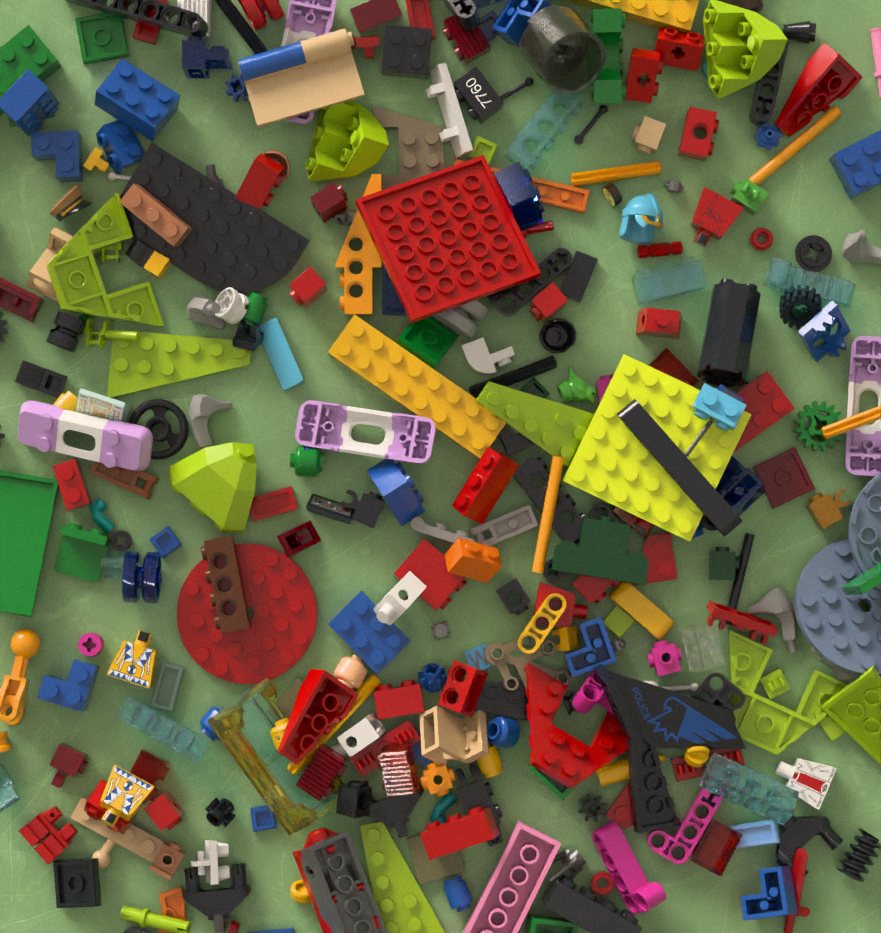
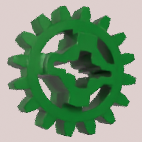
M817 401L812 402V408L806 404L803 406L805 412H797L800 419L794 420L793 423L799 425V427L793 431L794 433H800L801 436L797 438V441L804 440V448L812 445V451H816L818 446H820L821 451H826V445L833 448L835 447L833 441H841L838 435L825 439L822 430L815 429L817 423L820 422L827 426L840 421L838 417L841 415V411L833 412L835 405L827 408L826 401H823L820 406H818ZM815 411L825 412L828 416H819ZM807 418L809 423L808 428L805 430L804 423L805 419ZM810 437H819L822 442L814 441Z

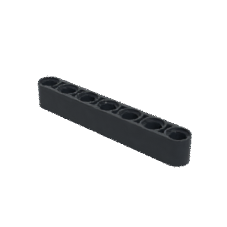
M65 0L69 3L196 39L203 38L208 32V25L199 14L153 0H114L111 5H107L108 0ZM135 3L134 9L128 11L129 5ZM156 9V14L149 18L150 11ZM178 15L176 22L170 24V19ZM199 21L198 27L191 30V25Z
M633 399L617 413L621 421L724 537L743 522L636 399Z

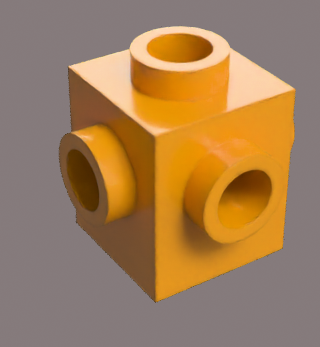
M436 762L427 764V769L423 770L424 776L420 777L424 791L429 789L430 795L435 793L436 797L450 793L449 788H452V782L456 781L452 767L447 768L446 765H440ZM436 775H440L443 779L440 784H436L433 781Z

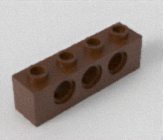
M234 536L205 540V546L201 547L203 560H207L209 566L205 573L208 584L212 583L213 592L210 593L212 607L216 606L218 615L214 616L216 629H221V634L251 628ZM220 555L225 556L227 559V564L222 569H218L215 566V559ZM224 578L231 581V588L227 592H223L219 588V583ZM228 601L233 602L236 606V610L232 615H227L223 610L224 604Z

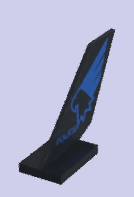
M602 664L594 667L619 726L632 743L643 738L653 748L704 746L709 749H746L728 708L608 671Z

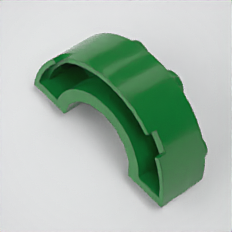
M621 8L593 9L591 14L593 28L590 29L589 76L590 86H593V92H591L592 101L594 104L622 103V99L626 98V85H622L620 77L623 76V62H619V53L623 52V39H620L621 28H625V14H621Z

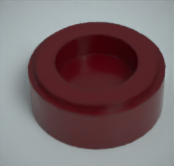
M231 919L226 933H237L240 926L239 922Z

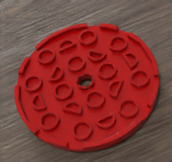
M235 544L246 604L254 612L253 618L250 619L251 628L221 634V629H216L214 616L218 615L216 606L212 607L210 593L213 592L212 583L208 584L205 570L209 569L208 561L203 559L190 572L181 588L177 604V624L186 650L205 671L215 677L233 683H260L282 675L291 669L305 654L316 630L317 602L308 577L287 555L264 545ZM220 555L215 559V566L218 569L224 568L227 564V559L225 556ZM227 578L222 579L219 583L220 590L223 592L229 591L231 581ZM228 601L224 604L223 610L227 615H232L236 610V606L233 602Z

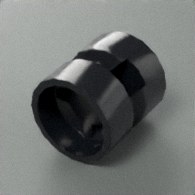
M58 311L53 322L56 327L50 330L46 342L74 353L79 342L77 335L82 334L86 322Z

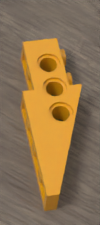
M381 174L371 175L363 197L382 190ZM357 209L335 264V269H344V273H340V287H344V296H340V310H344L345 315H373V269H382V260ZM359 239L362 241L363 246L359 251L350 249L352 240ZM355 262L362 264V272L359 274L351 273V264ZM355 285L363 289V294L358 298L350 295V289Z

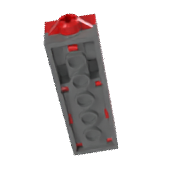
M322 827L310 832L304 847L292 853L323 933H388L348 831L336 833Z

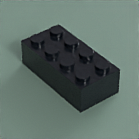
M564 874L556 878L553 883H549L541 897L547 909L590 933H640L642 930L635 914L627 909L618 910L615 903L605 897L600 900L593 890L584 885L582 888L577 887L574 880Z

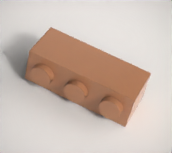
M133 184L119 201L173 247H179L193 230L174 212L138 184Z

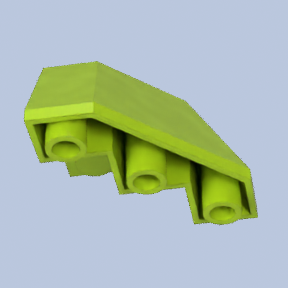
M710 0L703 18L708 85L717 98H723L760 80L781 59L788 39L776 24L760 14L721 1Z
M354 100L319 109L308 159L305 163L308 181L315 182L353 177L380 161L389 146L386 130L369 110Z

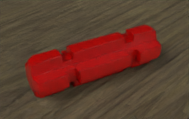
M680 241L672 242L671 244L667 242L650 244V246H647V244L639 245L637 247L638 258L669 256L670 253L672 255H679L683 251Z

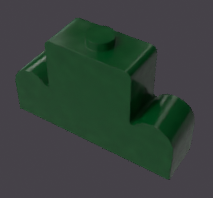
M600 516V520L591 518L582 520L578 547L570 540H563L555 546L551 570L645 585L648 559L644 553L639 551L626 554L630 526L628 524L616 523L612 517Z

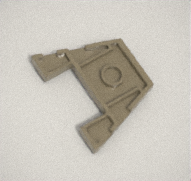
M373 107V115L384 129H398L400 174L381 175L382 190L444 169V143L441 142L439 133L443 132V126Z

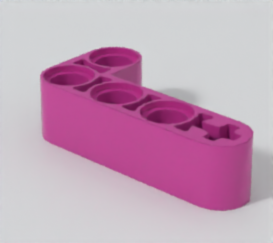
M593 670L576 692L572 705L578 712L586 714L597 703L614 715L595 670Z
M715 780L704 782L682 819L681 826H678L673 837L660 829L649 831L646 835L647 845L653 851L673 863L682 864L686 862L725 795L723 785ZM715 785H717L716 790L718 791V794H712L709 798V801L713 802L712 805H709L707 802L701 800L702 797L708 799V797L710 796L708 788H714ZM704 805L707 808V813L704 817L699 818L695 814L696 808ZM687 826H694L695 834L691 838L684 836V829ZM656 834L663 836V843L660 846H653L651 843L652 837ZM676 846L683 848L684 853L680 858H673L672 850Z
M609 821L591 832V838L624 903L632 913L647 912L666 900V893L658 882L648 883L624 834L616 822Z

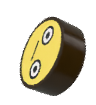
M609 183L602 187L603 194L611 206L615 207L622 203V196L614 184Z

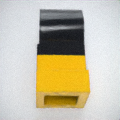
M134 239L124 254L158 279L163 277L171 265L170 259Z

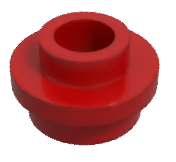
M766 228L755 229L750 236L751 246L758 251L769 249L773 243L772 233ZM763 236L765 243H759L757 237Z
M601 871L592 877L591 887L596 894L608 895L612 892L615 883L609 873ZM600 879H605L607 881V885L605 887L598 886V882Z

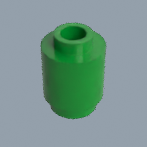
M251 292L247 296L249 305H245L247 312L241 319V321L246 322V327L252 328L254 325L259 326L267 309L266 303L268 301L264 296Z

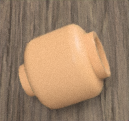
M352 655V657L345 656L341 658L333 675L349 688L358 689L367 676L368 670L362 658Z

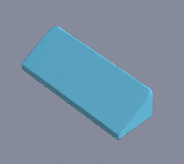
M275 317L260 325V332H264L262 343L283 391L304 383L303 376L277 318Z

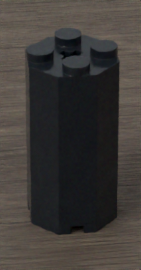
M724 278L721 279L719 284L714 285L697 371V377L701 379L703 375L705 377L704 382L716 386L722 384L729 388L736 382H738L737 387L743 386L746 380L761 295L757 291L755 284L735 283L731 279Z

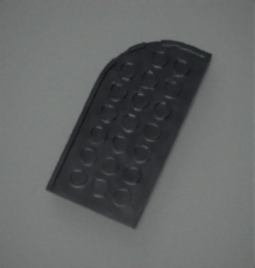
M154 143L150 144L120 195V199H122L133 184H138L193 228L179 247H173L123 206L133 234L132 240L136 239L170 259L172 265L201 283L219 291L231 287L237 290L238 293H250L273 285L292 270L310 242L309 239L264 211L239 201L235 198V193Z

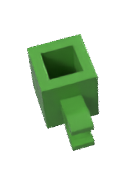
M747 178L742 183L738 181L730 192L734 195L731 201L744 207L743 210L754 216L769 194Z

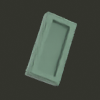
M162 661L150 707L174 712L185 670L184 666Z

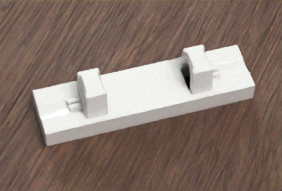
M441 63L429 71L433 85L426 89V94L428 98L437 97L447 128L439 133L441 142L451 141L457 159L465 157L473 151V147L447 64Z

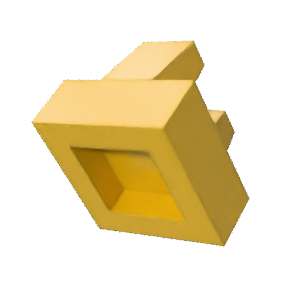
M95 147L82 168L91 173L93 168L104 173L109 163L100 158L103 151Z
M578 626L562 627L552 631V636L558 635L560 637V644H555V650L570 651L580 649Z

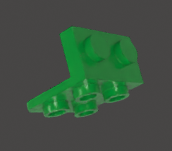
M69 522L68 526L62 525L59 534L63 536L54 566L55 571L93 582L99 581L110 544V537L105 536L106 531L94 528L91 529V532L83 531V525Z

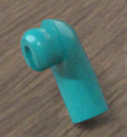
M98 498L90 506L94 522L103 531H106L105 533H108L115 525L102 512L106 509L107 504L101 498Z

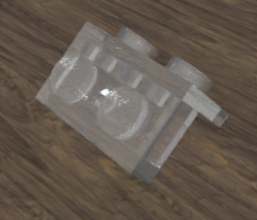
M714 620L712 626H709L707 622L681 627L682 641L691 673L726 666L716 620Z

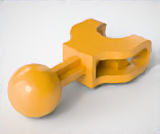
M31 629L17 631L12 636L10 642L11 649L16 655L11 676L5 675L0 689V720L8 725H17L24 717L30 683L29 680L25 679L29 658L35 656L41 647L39 635ZM13 707L12 713L7 716L8 709Z

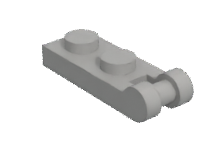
M529 504L469 530L471 535L475 536L477 543L492 546L539 525ZM489 529L492 538L486 540L483 531Z
M415 517L411 521V529L413 531L452 544L459 537L474 541V539L470 538L471 534L457 530L455 534L447 531V526L435 523L433 527L425 524L424 520L420 517Z

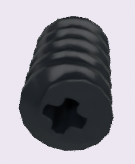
M859 828L863 836H854L858 845H849L853 853L845 852L844 854L848 861L840 860L839 862L844 868L836 869L855 881L863 882L864 879L860 873H869L865 864L873 866L874 863L870 856L878 858L879 855L874 849H881V843L879 839Z

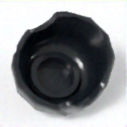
M555 318L547 321L542 326L539 340L543 348L549 352L564 353L575 344L577 332L573 324L566 319Z

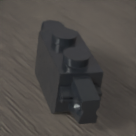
M473 762L469 764V769L475 781L467 784L463 771L458 768L455 771L462 787L456 790L466 815L469 814L468 810L481 806L482 809L491 808L500 833L494 839L487 841L491 847L503 842L499 824H501L499 818L503 817L498 803L493 805L490 796L494 795L489 782L484 783L483 779H480Z

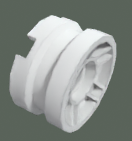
M231 287L224 289L215 300V303L220 306V311L215 313V316L224 319L225 322L232 325L238 323L247 312L245 309V305H249L247 296L238 293L237 290Z

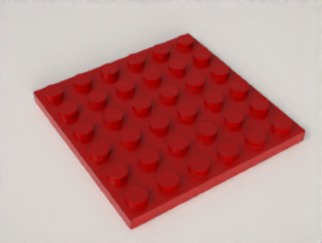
M484 155L356 199L355 204L411 323L536 279L541 275L538 265Z

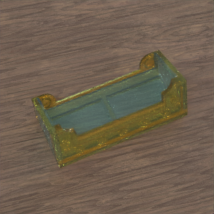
M265 678L214 714L207 722L288 835H291L315 824L335 806L338 799L339 785L344 783L340 778L336 777L332 783L335 786L333 792L328 798L323 797L320 801L296 786V783L310 762L294 776L287 770V766L291 761L283 757L275 749L270 736V730L276 727L274 722L284 719V716L273 702L277 698L276 688L268 678Z

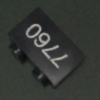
M476 66L454 82L458 101L460 103L465 102L468 106L467 112L474 121L478 119L482 124L503 108L504 102Z

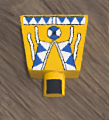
M139 630L135 643L127 640L124 641L107 675L148 689L152 688L158 655L157 650L148 647L152 634Z
M114 765L100 801V806L107 809L101 819L102 822L114 827L119 817L130 821L152 795L154 786Z

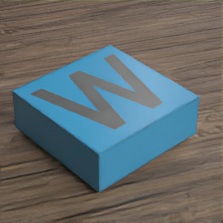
M486 643L464 652L469 666L479 670L494 666L485 659Z

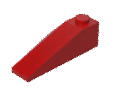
M823 43L808 60L775 125L787 136H792L810 123L815 114L821 110L825 112L830 108L829 104L833 101L846 97L863 77L840 54Z
M310 669L299 689L277 752L297 765L316 747L317 742L324 735H328L333 730L332 727L337 722L343 720L349 714L359 694L327 671Z

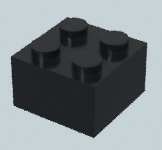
M386 25L382 75L428 79L432 29Z

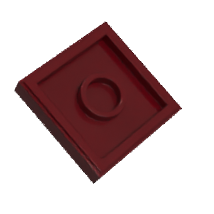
M795 447L752 467L772 509L815 489Z

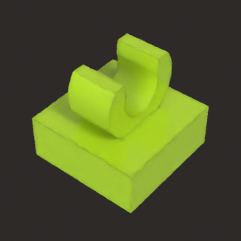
M780 668L762 676L759 680L768 699H772L791 689Z

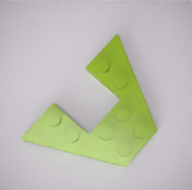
M115 193L46 264L61 310L161 327L164 323L149 281L107 295L92 250L133 237L125 210L119 202L121 200L119 193Z
M731 630L728 632L730 678L746 695L745 704L739 709L732 710V718L741 739L778 755L788 745L795 742L802 734L828 715L822 709L823 704L848 684L814 670L794 712L754 693L773 650ZM731 692L732 705H739L741 696L737 692Z

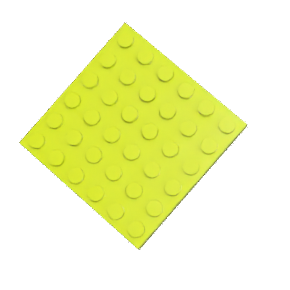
M623 354L563 481L690 542L703 516L702 511L621 421L617 413L633 399H636L676 446L685 453L709 421V418L706 421L694 415L695 411L691 409L700 390ZM743 411L733 431L730 429L727 432L715 426L716 422H713L687 457L714 489H716L752 415L746 411Z

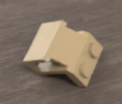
M55 227L50 232L47 249L29 272L27 287L59 302L46 264L73 236Z
M435 706L419 715L421 754L423 757L440 765H447L448 760L472 763L489 754L485 712L478 710L473 713L472 717L460 718Z

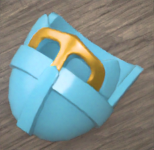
M648 193L634 197L622 210L620 239L635 243H651L655 227L664 234L663 212L660 210L658 200L653 194Z

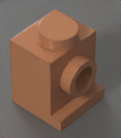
M173 841L169 843L164 842L149 870L171 880L186 852L182 851L183 847ZM166 855H169L172 858V862L170 864L164 862V857Z

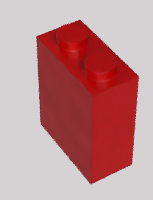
M426 539L421 541L394 573L401 580L411 571L427 586L419 596L435 610L439 607L443 610L452 600L448 596L454 590L459 592L467 583L464 580L465 577L448 573L445 556Z

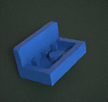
M119 120L103 125L96 133L97 142L103 148L109 166L113 168L116 174L121 173L127 167L140 163L145 155L133 129Z

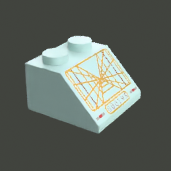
M80 388L76 407L77 413L111 421H127L131 406L125 402Z

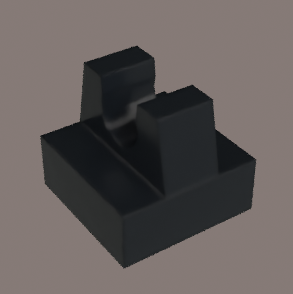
M241 321L237 327L236 335L233 337V346L254 352L263 341L264 332H260L258 325H254L251 329L246 328V322Z

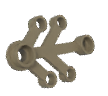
M527 636L529 637L530 642L529 644H525L522 641V646H531L534 642V638L531 636ZM518 639L506 645L494 642L485 649L486 661L491 665L497 666L504 681V688L507 691L516 690L519 682L517 678L511 676L506 663L515 666L525 689H527V677L524 667L528 663L558 681L560 674L565 675L566 680L562 683L567 686L571 682V675L567 670L558 669L555 671L531 662L543 655L553 654L556 647L552 641H545L534 653L523 654L519 657L509 654L519 648ZM545 644H549L551 646V652H546L544 650ZM494 650L500 651L501 656L499 658L493 656ZM508 680L514 681V688L508 687Z

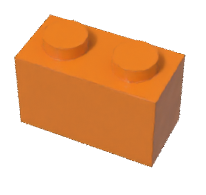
M460 537L445 553L448 573L488 583L502 567L498 548Z

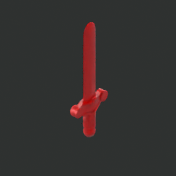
M803 848L796 850L792 866L798 914L786 915L784 933L793 932L795 916L807 917L810 914L809 908L800 906L808 853Z

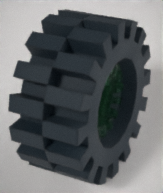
M797 285V289L792 286L790 287V292L785 290L784 296L781 295L780 318H783V323H788L790 328L796 325V329L800 330V326H805L822 310L820 294H816L814 288L810 291V286L805 285V289H801V285ZM802 304H804V306L806 305V308H805V307H802L801 309L795 308V306H800V305H802Z

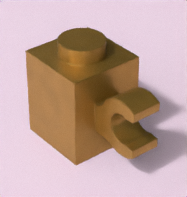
M844 489L838 490L834 494L833 499L829 493L822 495L821 492L809 499L811 503L806 505V508L819 530H823L843 518L839 509L850 505L852 502L851 500L846 502L840 501L839 496L846 492Z

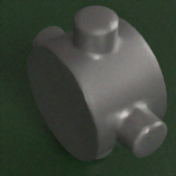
M668 181V183L664 184V187L667 188L666 191L671 193H680V191L684 190L681 183L677 181Z
M443 621L442 624H433L431 626L434 629V639L439 640V638L450 636L451 633L448 632L446 626L448 623L446 621Z
M622 639L611 642L613 652L625 648L624 645H626V642Z

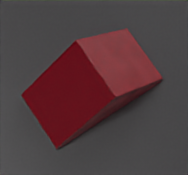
M311 520L277 536L289 558L321 541Z

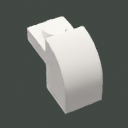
M483 337L461 345L467 364L474 372L480 375H495L497 373L495 364L502 367L511 363V358L515 356L512 346L490 354Z

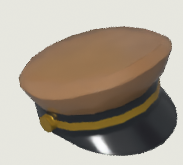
M77 184L50 210V215L60 222L68 215L90 206L93 202L85 200L82 196L81 185Z

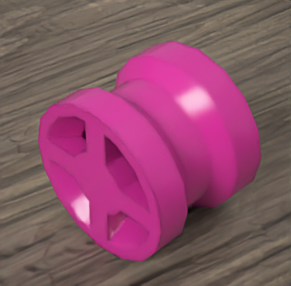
M95 633L82 635L78 642V649L85 656H96L100 654L104 647L102 637Z

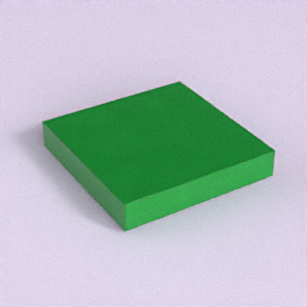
M101 13L75 18L84 65L129 57L122 17Z
M431 316L410 323L396 343L435 369L459 335Z

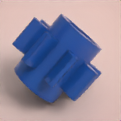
M242 73L240 78L231 74L232 79L229 82H225L229 89L226 94L228 96L234 95L233 101L238 102L240 98L247 102L248 92ZM241 85L243 86V89H242V90H240V89L237 90V89H236L237 86H241Z
M435 663L424 666L423 672H418L420 688H425L428 692L432 693L442 690V684H445L447 681L445 668H440Z

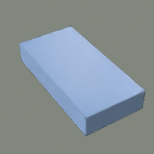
M777 819L729 826L733 849L781 842Z

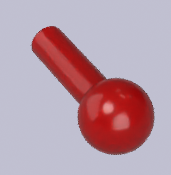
M553 221L532 225L517 222L524 239L529 234L554 230Z

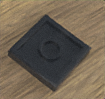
M98 858L53 861L57 908L101 906Z

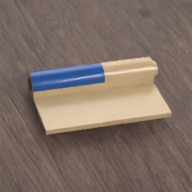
M344 28L238 59L257 127L365 96L351 50V46L355 45L352 33H347Z

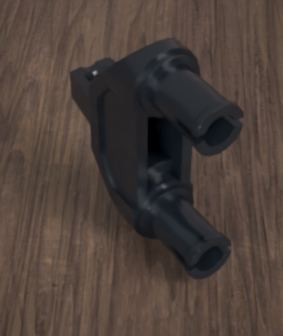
M413 765L406 766L409 776H407L404 767L398 769L405 787L402 793L378 801L374 800L371 793L370 811L367 817L388 824L389 828L395 827L399 838L408 836L405 823L410 822L409 816L424 792L423 786L417 782ZM368 780L362 781L364 786L369 787Z
M780 808L772 814L780 823L778 830L781 842L777 843L776 863L779 866H791V871L796 850L802 848L815 835H820L830 846L831 850L838 847L832 838L839 845L843 842V839L831 828L830 820L826 816L795 817L791 814L788 817Z
M238 863L231 864L233 886L231 888L203 890L200 888L198 867H193L192 874L191 868L184 869L186 890H184L183 898L191 906L205 916H208V920H214L215 933L225 932V919H230V913L251 892V886L247 884L246 863L239 864L240 873L238 872Z

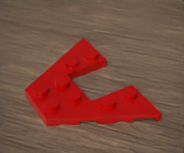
M530 663L525 665L524 671H526L527 689L525 691L528 697V704L526 705L527 720L530 722L529 746L531 747V766L572 789L627 751L626 738L628 736L620 728L616 717L609 711L604 713L590 746L552 724L568 686Z

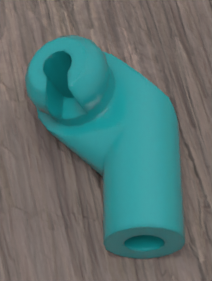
M452 793L446 794L436 803L430 815L431 822L439 820L440 824L446 822V817L443 816V813L457 801Z

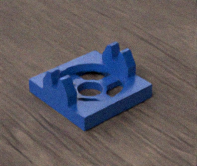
M831 301L802 327L798 334L811 357L818 362L825 354L839 357L840 354L837 349H847L843 338L851 330L837 304ZM838 322L837 330L830 336L831 327L833 328ZM818 339H823L825 342L819 347L813 345Z

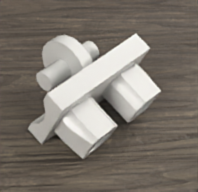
M204 840L205 859L204 851H197V860H192L191 866H198V875H205L206 883H211V885L219 884V881L230 878L229 866H218V857L229 855V845L214 840Z

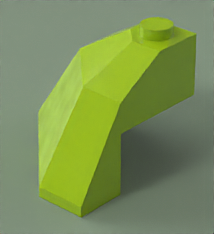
M230 442L206 447L168 468L171 488L177 494L182 493L191 501L190 505L203 516L206 514L215 522L214 526L220 531L243 533L245 531L256 483L257 462L253 444Z

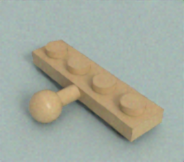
M81 797L70 818L107 838L102 849L96 851L92 858H98L99 869H104L110 864L111 857L109 854L115 843L152 863L154 862L164 841L133 824L129 826L124 835L120 832H113L107 827V824L99 819L94 820L87 815L86 811H84L87 799Z

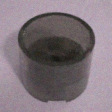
M552 5L536 12L527 21L529 24L519 40L520 51L524 59L548 89L558 94H573L584 90L598 78L605 64L606 50L602 41L576 10Z

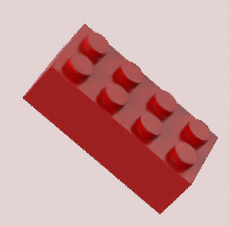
M768 371L736 393V395L744 400L742 403L746 404L744 411L752 415L734 452L795 409Z

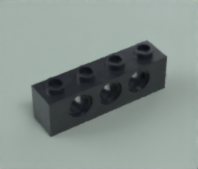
M533 455L517 468L513 477L542 514L549 474L546 472L548 466L541 457L536 459ZM535 475H540L544 478V485L540 488L533 486L531 482L532 477ZM559 489V502L555 507L552 528L562 541L570 540L575 542L580 537L582 520L587 517L583 512L579 514L574 508L576 503L569 494L564 495ZM569 512L573 517L572 523L569 525L563 524L560 521L561 513Z

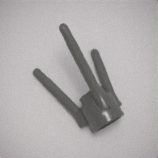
M576 848L571 851L566 849L555 856L552 863L565 858L561 861L564 867L549 879L550 883H553L556 878L562 876L566 871L572 872L568 877L574 879L583 870L582 866L586 861Z

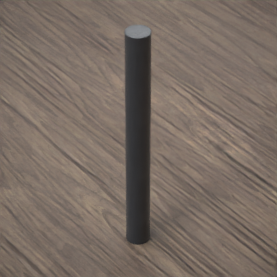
M745 533L739 558V571H736L728 602V607L737 609L755 536L749 533ZM725 620L727 625H732V622Z

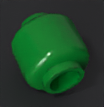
M298 446L295 454L291 453L290 467L294 468L297 476L316 477L319 472H322L323 453H320L318 448Z

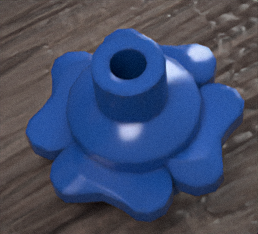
M769 122L764 123L763 126L759 125L757 133L754 135V139L758 141L757 146L764 147L767 150H771L772 147H778L779 139L782 137V133L778 132L779 128L776 125H771Z

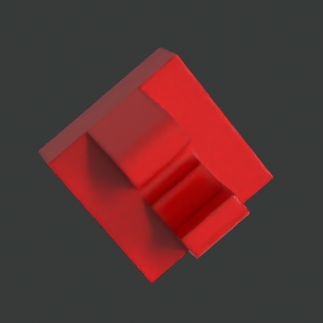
M379 35L356 37L357 48L364 47L365 58H374L373 46H380Z

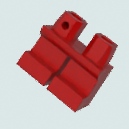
M57 806L52 807L46 812L39 813L19 830L20 834L32 847L51 833L34 848L47 864L53 862L72 843L70 840L78 832L70 822L62 829L55 824L63 816V813Z

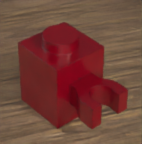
M60 743L49 764L58 769L51 785L60 788L63 786L67 775L74 778L79 773L83 775L89 764L86 761L88 754L65 743Z

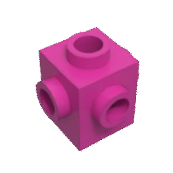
M667 640L653 643L654 648L649 649L650 654H647V660L650 668L654 667L656 676L681 671L679 661L682 660L679 646L675 647L674 643L668 644ZM664 653L667 654L666 661H662L661 659L662 654Z

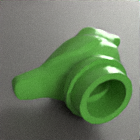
M569 366L568 380L562 381L561 384L557 385V391L562 402H571L574 399L578 402L587 400L594 403L597 396L596 389L588 386L576 376L573 367Z

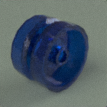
M126 551L122 572L123 601L137 603L142 589V598L145 603H158L162 585L161 554L159 552H147L142 565L140 552Z

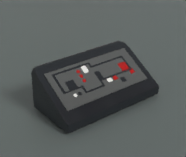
M316 494L311 495L306 506L307 511L346 524H351L355 513L354 509L346 508L340 502Z

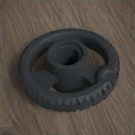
M163 399L146 401L134 410L129 423L137 425L141 415L147 410L152 409L154 417L148 420L145 427L151 431L154 441L162 442L166 440L170 448L164 451H152L151 459L169 458L178 453L187 440L189 432L187 418L183 411L170 401ZM168 410L172 411L179 420L180 433L178 434L171 432L170 424L164 419ZM157 423H162L164 425V432L158 436L154 435L152 431L153 426Z

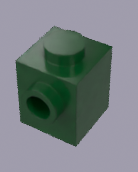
M715 547V551L709 552V580H735V571H739V557H735L736 552L729 551V547Z

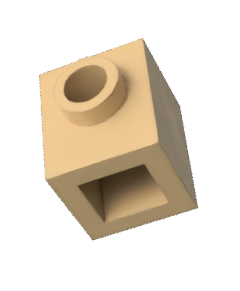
M644 116L641 126L636 125L631 138L635 139L633 146L637 147V151L642 154H655L666 124Z

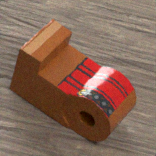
M616 506L611 510L616 517L625 524H628L631 529H634L644 538L655 526Z

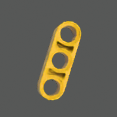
M621 582L609 595L613 602L659 641L675 624L671 618L630 583Z
M551 594L541 604L518 638V647L522 652L531 654L540 647L566 608V600L562 595ZM553 597L559 598L562 602L561 608L557 611H553L549 607V601ZM545 617L548 620V627L545 630H538L536 628L535 622L537 618ZM526 636H531L535 640V645L530 650H526L522 646V640Z

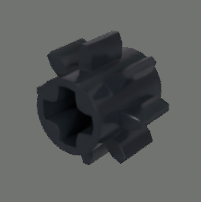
M588 793L586 801L579 800L583 804V808L579 809L578 812L586 813L584 818L586 822L591 817L597 823L599 815L606 816L602 808L606 807L607 803H599L601 799L599 794L594 799ZM591 802L599 805V808L595 809L596 813L594 814L586 810V808L590 807L589 803Z
M216 797L205 808L208 812L206 815L207 820L215 827H219L221 824L226 827L236 817L233 813L235 810L234 805L226 798H222L219 801Z

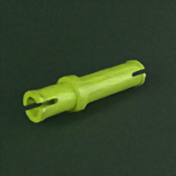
M124 905L120 913L124 914V916H120L121 920L137 923L143 928L149 926L173 933H190L191 921L153 913L147 908L141 910Z

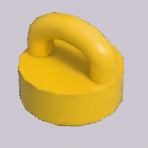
M704 746L687 748L684 753L685 761L692 767H702L709 758L710 750Z
M303 880L293 882L290 890L291 898L299 903H310L311 899Z

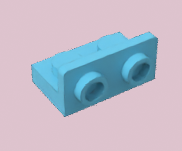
M704 383L691 409L695 411L694 415L705 421L709 418L716 422V427L727 432L728 429L732 431L735 429L746 404Z

